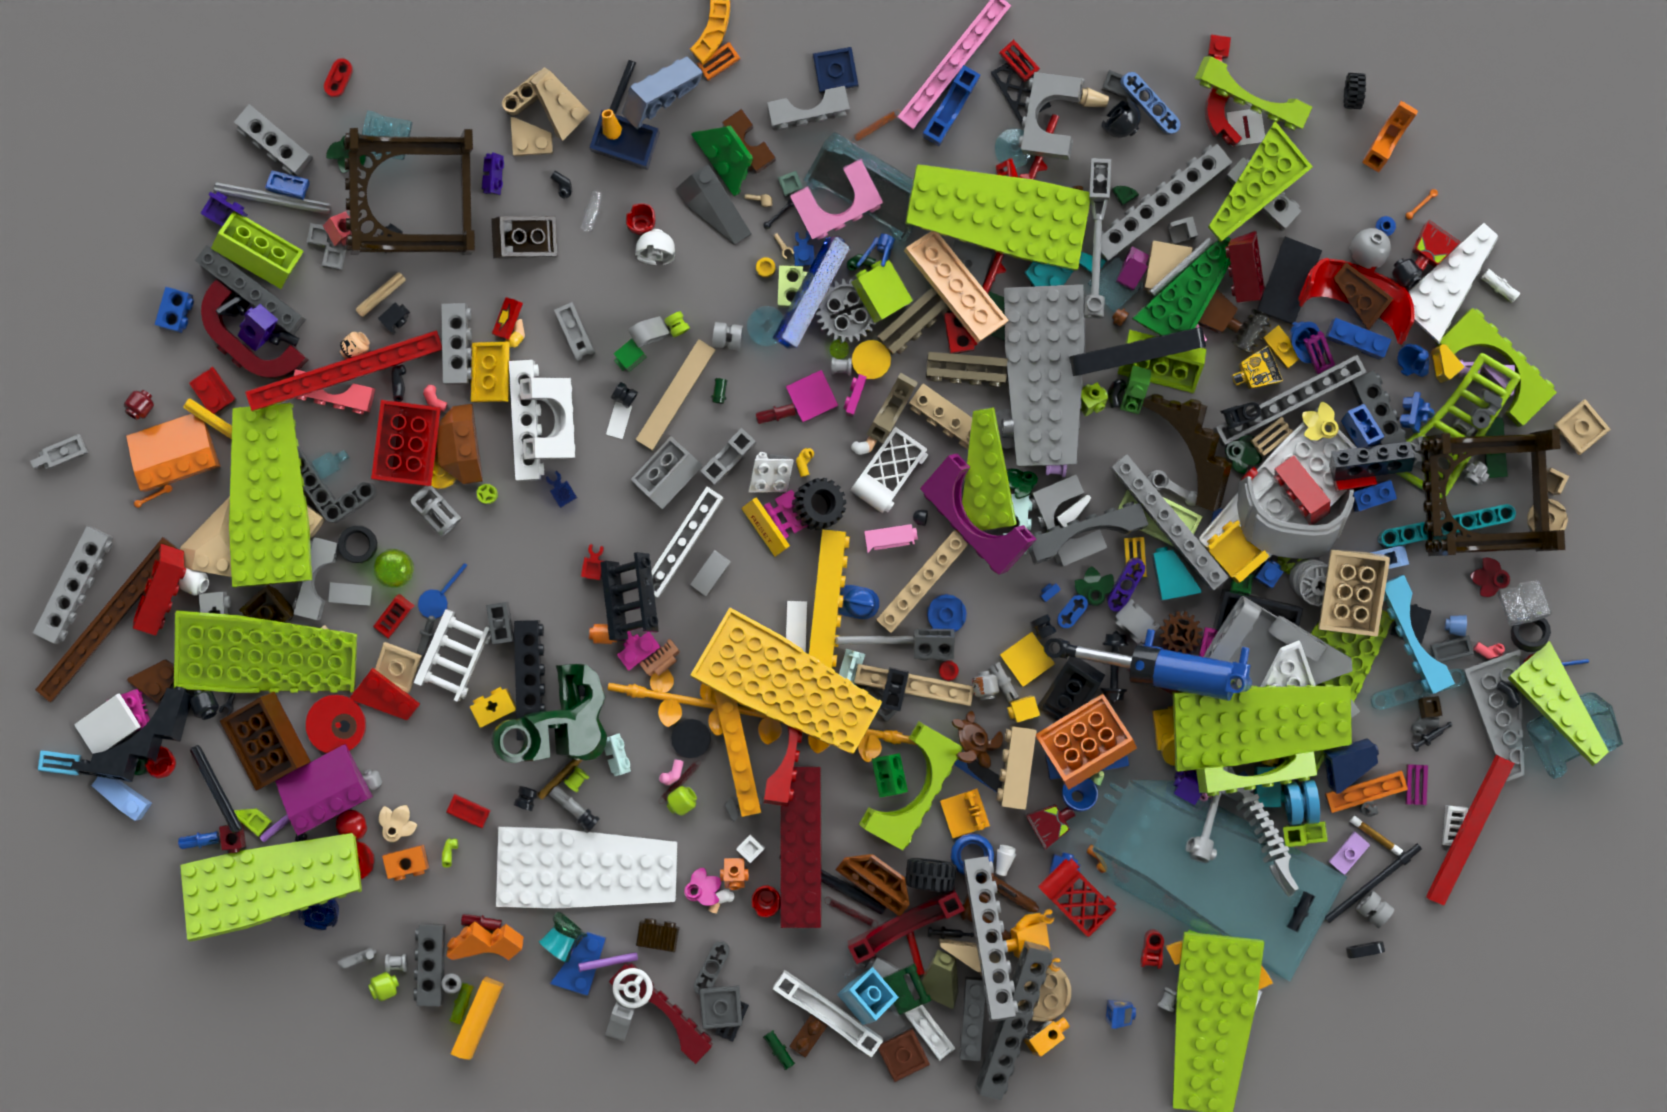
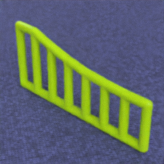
M1480 353L1447 402L1434 417L1420 428V433H1414L1406 441L1411 442L1415 438L1426 437L1425 434L1433 427L1444 433H1450L1451 437H1466L1440 421L1448 412L1478 429L1475 437L1485 436L1502 408L1495 415H1490V423L1487 427L1480 429L1472 424L1470 415L1455 407L1454 404L1462 396L1480 408L1488 407V402L1466 390L1471 381L1474 380L1498 394L1503 399L1501 403L1503 407L1521 379V376L1488 355ZM1483 363L1511 379L1505 389L1477 373ZM1452 453L1449 454L1454 461L1457 459V454L1452 456ZM1471 457L1460 462L1450 474L1446 485V496ZM1409 472L1396 473L1422 489L1423 480Z

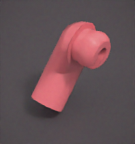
M427 385L423 391L427 404L429 406L441 407V411L444 412L448 403L437 399L435 394L436 387L434 385Z
M1478 642L1473 650L1486 659H1493L1502 656L1505 647L1501 643L1486 647Z

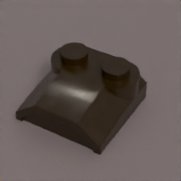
M266 585L239 609L246 617L284 623L290 621L294 616L290 604L271 585Z

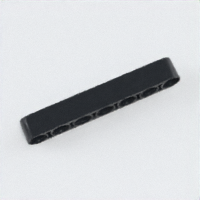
M1198 327L1069 356L1073 376H1079L1206 347L1203 329Z

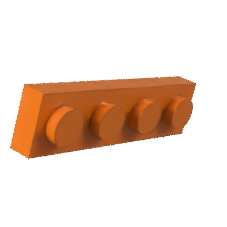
M1400 770L1351 785L1339 794H1336L1334 791L1325 793L1330 812L1334 813L1367 801L1406 791L1408 788L1403 772Z

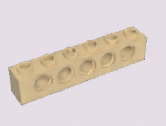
M954 530L876 619L890 633L894 631L967 547L968 543L957 531Z

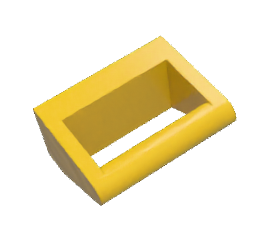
M1442 344L1432 349L1431 354L1435 376L1440 383L1450 380L1464 368V365L1447 345Z

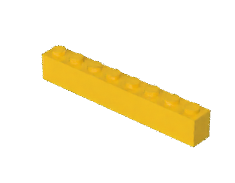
M822 529L809 655L817 658L825 666L832 668L836 667L837 655H834V647H838L835 643V638L839 637V635H836V628L841 626V615H838L839 607H843L844 596L840 595L841 588H845L846 576H842L843 568H847L848 556H844L845 548H849L850 537L846 536L847 532Z

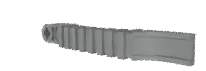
M1230 766L1227 772L1235 775L1232 767ZM1244 787L1237 788L1238 792L1226 793L1223 790L1221 794L1238 801L1237 810L1248 808L1243 814L1245 818L1254 817L1249 823L1251 826L1258 824L1259 827L1254 830L1255 834H1264L1258 841L1260 844L1267 842L1261 851L1262 853L1269 852L1262 860L1264 863L1274 860L1275 864L1269 866L1272 875L1288 897L1293 896V893L1299 888L1289 871V860L1291 858L1288 853L1289 848L1284 846V839L1278 836L1279 831L1277 828L1274 829V822L1269 820V813L1264 811L1263 803H1259L1258 794L1254 795L1252 794L1254 789L1244 790Z

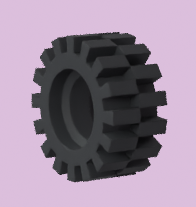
M1349 72L1347 74L1343 103L1346 109L1361 110L1363 108L1366 92V75L1364 73Z

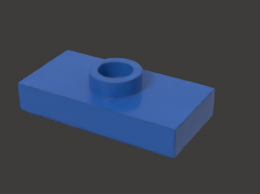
M272 170L265 188L267 191L304 200L310 181Z

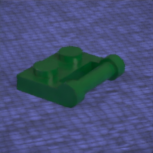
M915 963L883 977V980L899 997L894 1002L899 1015L932 1000L930 994L926 993L916 972L917 967ZM906 974H909L920 997L916 1000L904 978Z

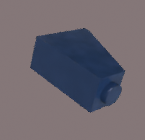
M1367 738L1353 742L1351 745L1323 751L1328 786L1336 794L1344 791L1378 764V747Z

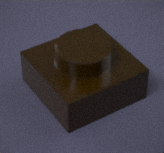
M1439 696L1418 699L1422 719L1443 716Z

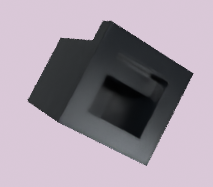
M395 302L378 319L394 335L396 333L394 329L396 327L398 329L407 322L406 318L409 317L410 311L403 304L399 306Z

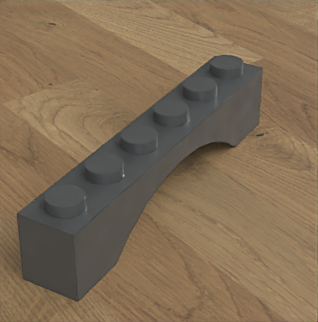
M1129 502L1122 505L1123 508L1121 509L1110 508L1105 510L1104 514L1100 516L1092 514L1085 517L1086 520L1081 522L1078 519L1068 522L1067 526L1063 528L1055 526L1048 529L1049 532L1044 534L1041 532L1033 533L1032 535L1037 540L1028 549L1033 564L1052 559L1066 541L1082 532L1107 529L1127 535L1145 529L1149 524L1141 503L1134 504V502Z

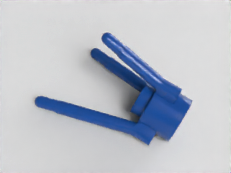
M883 233L880 234L879 238L875 237L873 243L856 266L860 267L875 246H877V251L883 253L881 266L884 267L886 261L890 259L895 239Z

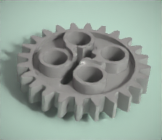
M842 279L840 285L837 281H834L833 287L828 284L826 286L827 291L822 290L820 292L823 297L816 299L821 304L814 306V308L819 310L814 316L820 317L816 324H823L820 331L827 330L826 337L832 334L833 341L839 337L841 343L847 339L848 343L851 344L853 338L857 342L860 340L859 335L865 338L867 336L865 331L871 333L872 328L869 325L875 326L876 323H874L851 283L853 280L850 279L848 284H846L845 280ZM853 294L856 297V303H850L847 295ZM835 301L838 304V310H832L829 307V302ZM859 304L863 305L861 308L852 310L849 314L844 313L833 319L830 318L831 315L841 313L844 309L848 310ZM855 313H861L864 316V321H857ZM837 320H843L846 323V327L843 329L839 328L836 324Z

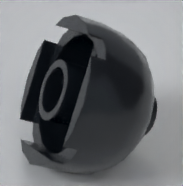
M1127 98L1128 102L1125 103L1122 100L1114 106L1107 114L1110 118L1107 122L1104 120L1101 126L1113 137L1124 138L1129 135L1133 136L1139 130L1138 125L1141 120V113L1136 104L1129 98Z

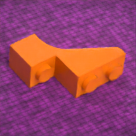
M473 922L469 927H464L456 938L453 937L448 942L446 956L451 960L489 952L501 955L509 961L522 950L524 937L507 924L500 929L497 928L491 934L478 923Z

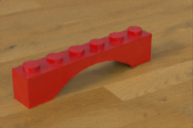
M788 725L789 742L786 755L775 773L767 779L764 803L786 807L788 801L792 802L794 790L790 789L791 782H795L797 770H793L794 762H798L800 753L799 750H796L797 743H801L803 733Z

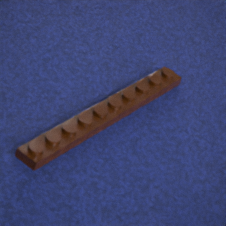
M165 537L161 538L35 689L50 703L56 699L142 596L148 578H153L151 573L154 561L159 560L160 545L164 544L178 549Z

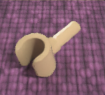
M745 194V199L761 201V207L772 206V198L769 195L756 196Z
M776 233L774 238L782 249V256L787 259L784 255L786 249H789L792 255H794L793 249L787 247L778 233Z

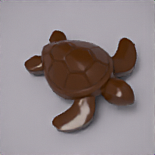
M969 711L966 714V720H952V725L958 729L960 745L965 751L957 753V758L966 763H972L978 758L981 767L990 768L991 758L986 751L997 750L1003 742V734L999 731L991 740H988L986 731L974 722L975 714L973 711Z

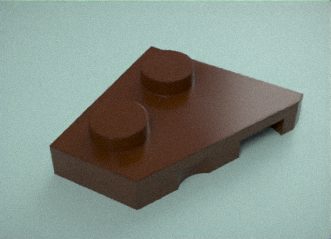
M165 659L129 677L127 681L156 703H159L164 697L166 688H170L174 683V664Z

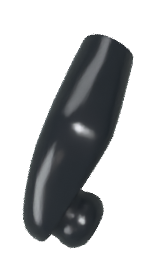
M403 364L392 367L393 400L396 402H402L405 394L402 375H405L407 371Z

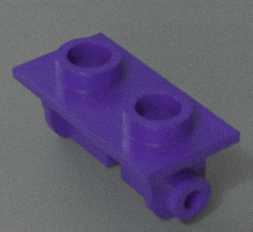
M494 152L492 154L487 153L486 157H484L483 172H489V175H483L481 189L484 194L494 193L501 195L504 156Z

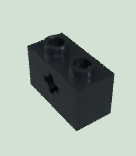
M889 667L882 697V708L901 711L909 671Z

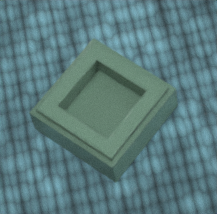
M797 171L778 177L785 197L803 189Z

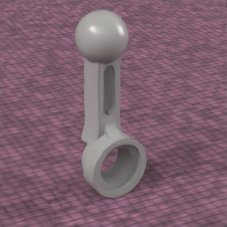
M1153 470L1149 473L1147 479L1156 490L1165 488L1185 499V503L1188 506H1196V491H1187L1167 478L1165 472L1161 470ZM1158 474L1163 479L1159 486L1154 482L1155 476Z

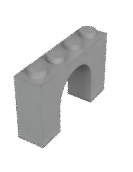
M1034 72V78H1030L1029 82L1031 95L1027 97L1025 108L1028 109L1027 117L1024 116L1022 121V128H1025L1024 134L1019 138V148H1021L1023 154L1070 160L1073 145L1072 137L1043 131L1038 126L1037 119L1041 108L1050 101L1080 102L1083 88L1082 78Z
M1077 475L1031 494L1032 506L1034 509H1038L1040 514L1037 517L1042 528H1046L1047 532H1049L1048 529L1055 527L1054 513L1057 507L1062 502L1084 493ZM1099 529L1080 538L1069 539L1060 547L1054 558L1056 563H1061L1063 567L1108 547Z

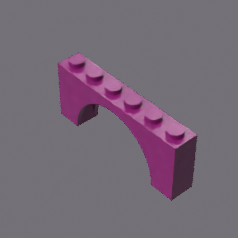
M958 453L949 455L922 485L920 490L924 493L925 498L937 507V511L950 521V525L963 535V539L974 547L977 555L989 564L993 572L998 575L1006 573L1037 539L1024 525L1014 528L1003 536L991 535L977 528L968 518L961 497L963 480L971 467Z

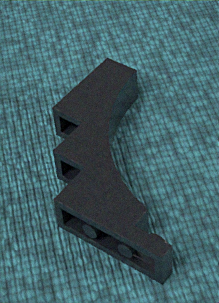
M176 686L175 689L166 688L164 697L155 714L137 734L112 749L93 753L91 761L84 759L81 762L72 761L70 769L79 774L132 782L139 759L156 762L163 739L181 741L190 709L189 701L193 696L186 692L187 689Z

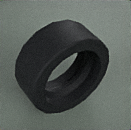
M354 525L341 533L338 539V549L344 559L352 563H363L369 561L375 555L378 542L375 534L370 529ZM362 533L368 538L369 549L364 555L354 556L349 553L346 541L350 535Z
M1527 612L1520 615L1514 621L1510 631L1511 639L1520 650L1536 652L1547 644L1551 635V627L1547 619L1535 612ZM1532 622L1541 628L1542 637L1538 642H1528L1520 636L1519 628L1523 623Z

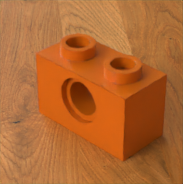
M424 845L382 856L387 878H393L394 881L405 879V875L413 873V876L425 874L424 870L429 868ZM404 858L409 859L411 862L409 869H405L402 866Z

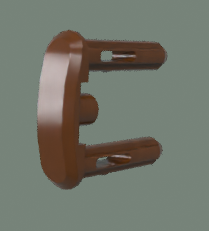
M991 873L992 881H996L997 892L1029 912H1038L1039 906L1034 900L996 877L994 873ZM982 875L977 882L983 884L986 882V878ZM1001 884L1002 886L1006 887L1016 895L1012 896L1008 894L1007 892L999 888L998 885ZM967 894L963 903L965 910L960 915L962 920L967 919L973 923ZM981 894L979 895V900L982 903H987L989 897ZM982 915V919L986 923L993 922ZM1004 929V932L1001 933L1003 941L1010 940L1011 933Z

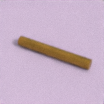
M572 759L538 793V797L543 800L583 760Z

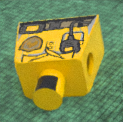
M1269 346L1239 363L1241 371L1232 375L1236 386L1246 382L1249 389L1283 381Z

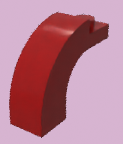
M1212 88L1205 104L1207 126L1214 137L1221 132L1223 134L1222 139L1228 145L1231 144L1234 147L1242 140V137L1228 123L1225 117L1224 108L1230 96L1223 97L1216 93L1217 90Z

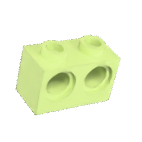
M779 266L778 307L802 308V303H806V292L802 291V286L807 283V272H803V266ZM795 272L799 278L795 282H790L787 279L788 274ZM795 292L798 298L796 301L790 302L786 299L787 294Z

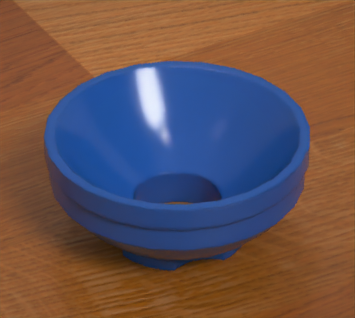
M1091 779L1084 780L1068 790L1065 784L1063 785L1062 799L1068 808L1077 812H1083L1092 808L1096 803L1098 790ZM1075 791L1080 792L1083 796L1082 801H1074L1072 793Z

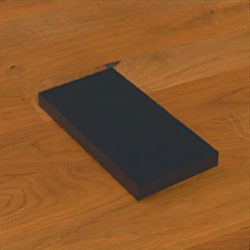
M1285 236L1257 311L1293 325L1301 308L1298 298L1308 273L1318 263L1322 250Z

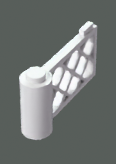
M895 427L850 491L882 514L884 511L888 513L894 505L892 499L918 463L922 465L928 454L925 453L927 448ZM895 433L903 438L904 445L893 447L892 437ZM915 446L921 452L918 457L909 458L907 447ZM905 448L906 459L895 461L894 450ZM891 450L893 461L882 463L880 454L883 451ZM907 462L908 471L898 474L896 463ZM893 464L895 475L884 477L882 466ZM880 466L881 477L873 478L867 474L872 467ZM896 478L897 487L894 491L886 487L885 479Z

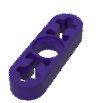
M1132 558L1127 562L1108 596L1107 603L1111 610L1118 612L1129 601L1145 572V565L1141 559ZM1137 563H1139V567L1141 569L1135 570V572L1133 573V576L1136 577V579L1134 580L1131 576L1126 574L1129 573L1131 575V573L1133 572V569L1131 567L1132 564L1136 565ZM1123 580H1130L1132 586L1124 590L1121 588V582ZM1117 590H1119L1122 594H1126L1125 597L1124 595H1121L1119 599L1121 604H1116V606H1113L1114 603L1112 600H1116L1119 597V592H1116Z

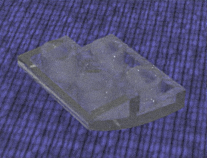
M1539 581L1520 582L1518 587L1501 588L1497 592L1510 626L1533 622L1552 614Z

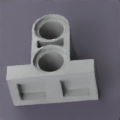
M620 993L621 997L628 1002H635L634 998H629ZM616 1001L605 1036L624 1042L635 1008L624 1007Z

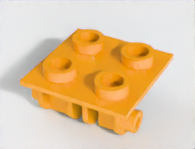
M978 788L940 801L952 838L980 831L990 826Z

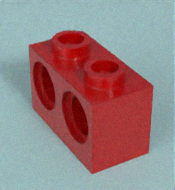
M953 312L944 314L950 354L974 351V346L977 345V342L964 326H955L954 319L957 318ZM959 337L967 338L968 345L965 347L959 346L957 339Z

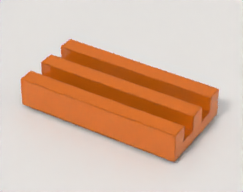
M730 42L716 50L706 63L727 49H730V52L706 68L703 67L701 62L697 63L707 81L740 60L739 55ZM734 55V58H732L731 60H729L728 62H726L710 74L707 73L708 71H710L711 69H713L714 67H716L717 65H719L720 63Z

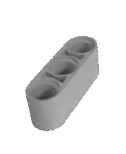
M661 316L641 321L628 329L638 347L658 342L670 334Z

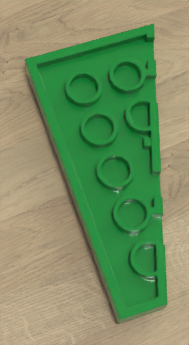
M1227 237L1222 242L1219 240L1215 241L1213 245L1141 309L1132 320L1160 336L1195 328L1231 264L1230 258L1226 257V246H1228L1231 238Z

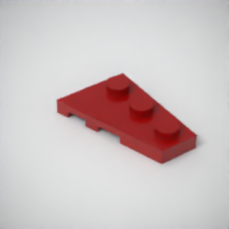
M374 668L370 670L350 696V699L404 720H408L420 705L418 701Z

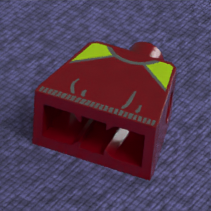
M1053 804L1028 813L1025 816L1042 847L1047 849L1070 830L1066 821L1076 815L1068 807L1059 811L1057 805Z

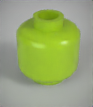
M680 786L668 795L667 807L671 813L683 816L695 808L697 796L690 787Z
M383 972L371 978L368 988L373 999H378L382 1002L397 994L396 987L399 986L395 975L390 976L388 972Z

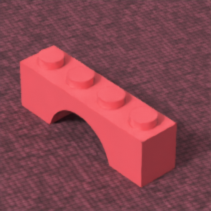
M295 369L294 376L305 372ZM353 383L347 391L341 394L332 395L321 389L296 397V399L306 401L307 398L314 399L313 403L325 405L328 402L333 404V408L345 410V407L353 408L352 412L364 415L365 411H371L376 389Z

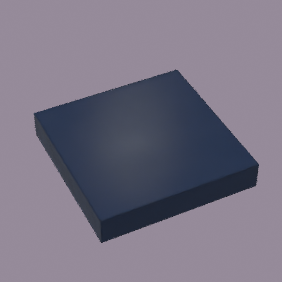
M852 47L813 53L819 93H825L827 89L845 86V89L858 87Z

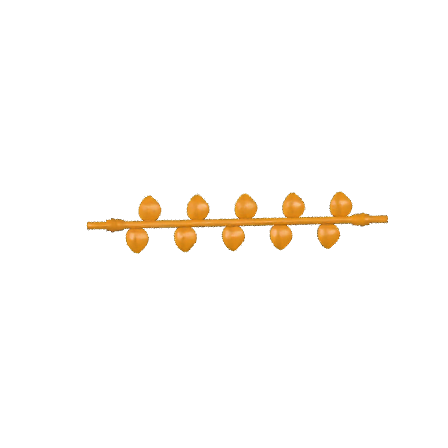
M669 669L660 676L656 672L651 676L650 687L652 690L637 684H629L628 686L614 683L608 684L609 691L626 693L631 698L648 697L664 700L659 706L658 714L662 724L666 727L672 726L682 717V709L679 703L714 709L709 715V727L716 736L723 734L714 689L703 683L700 686V696L702 699L665 693L674 685V678ZM738 706L740 714L764 718L758 727V733L763 743L769 745L781 736L782 727L779 721L747 707ZM867 729L858 746V752L861 758L869 763L872 761V758H877L881 753L882 746L879 739L894 745L901 743L916 744L909 739L910 736L902 735L898 730L879 731ZM808 735V743L813 752L819 754L830 746V744Z

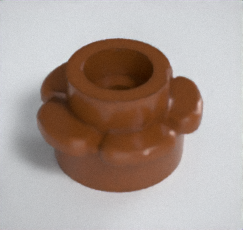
M1125 308L1122 310L1118 309L1112 316L1114 325L1117 324L1121 327L1128 318L1129 313L1125 311Z

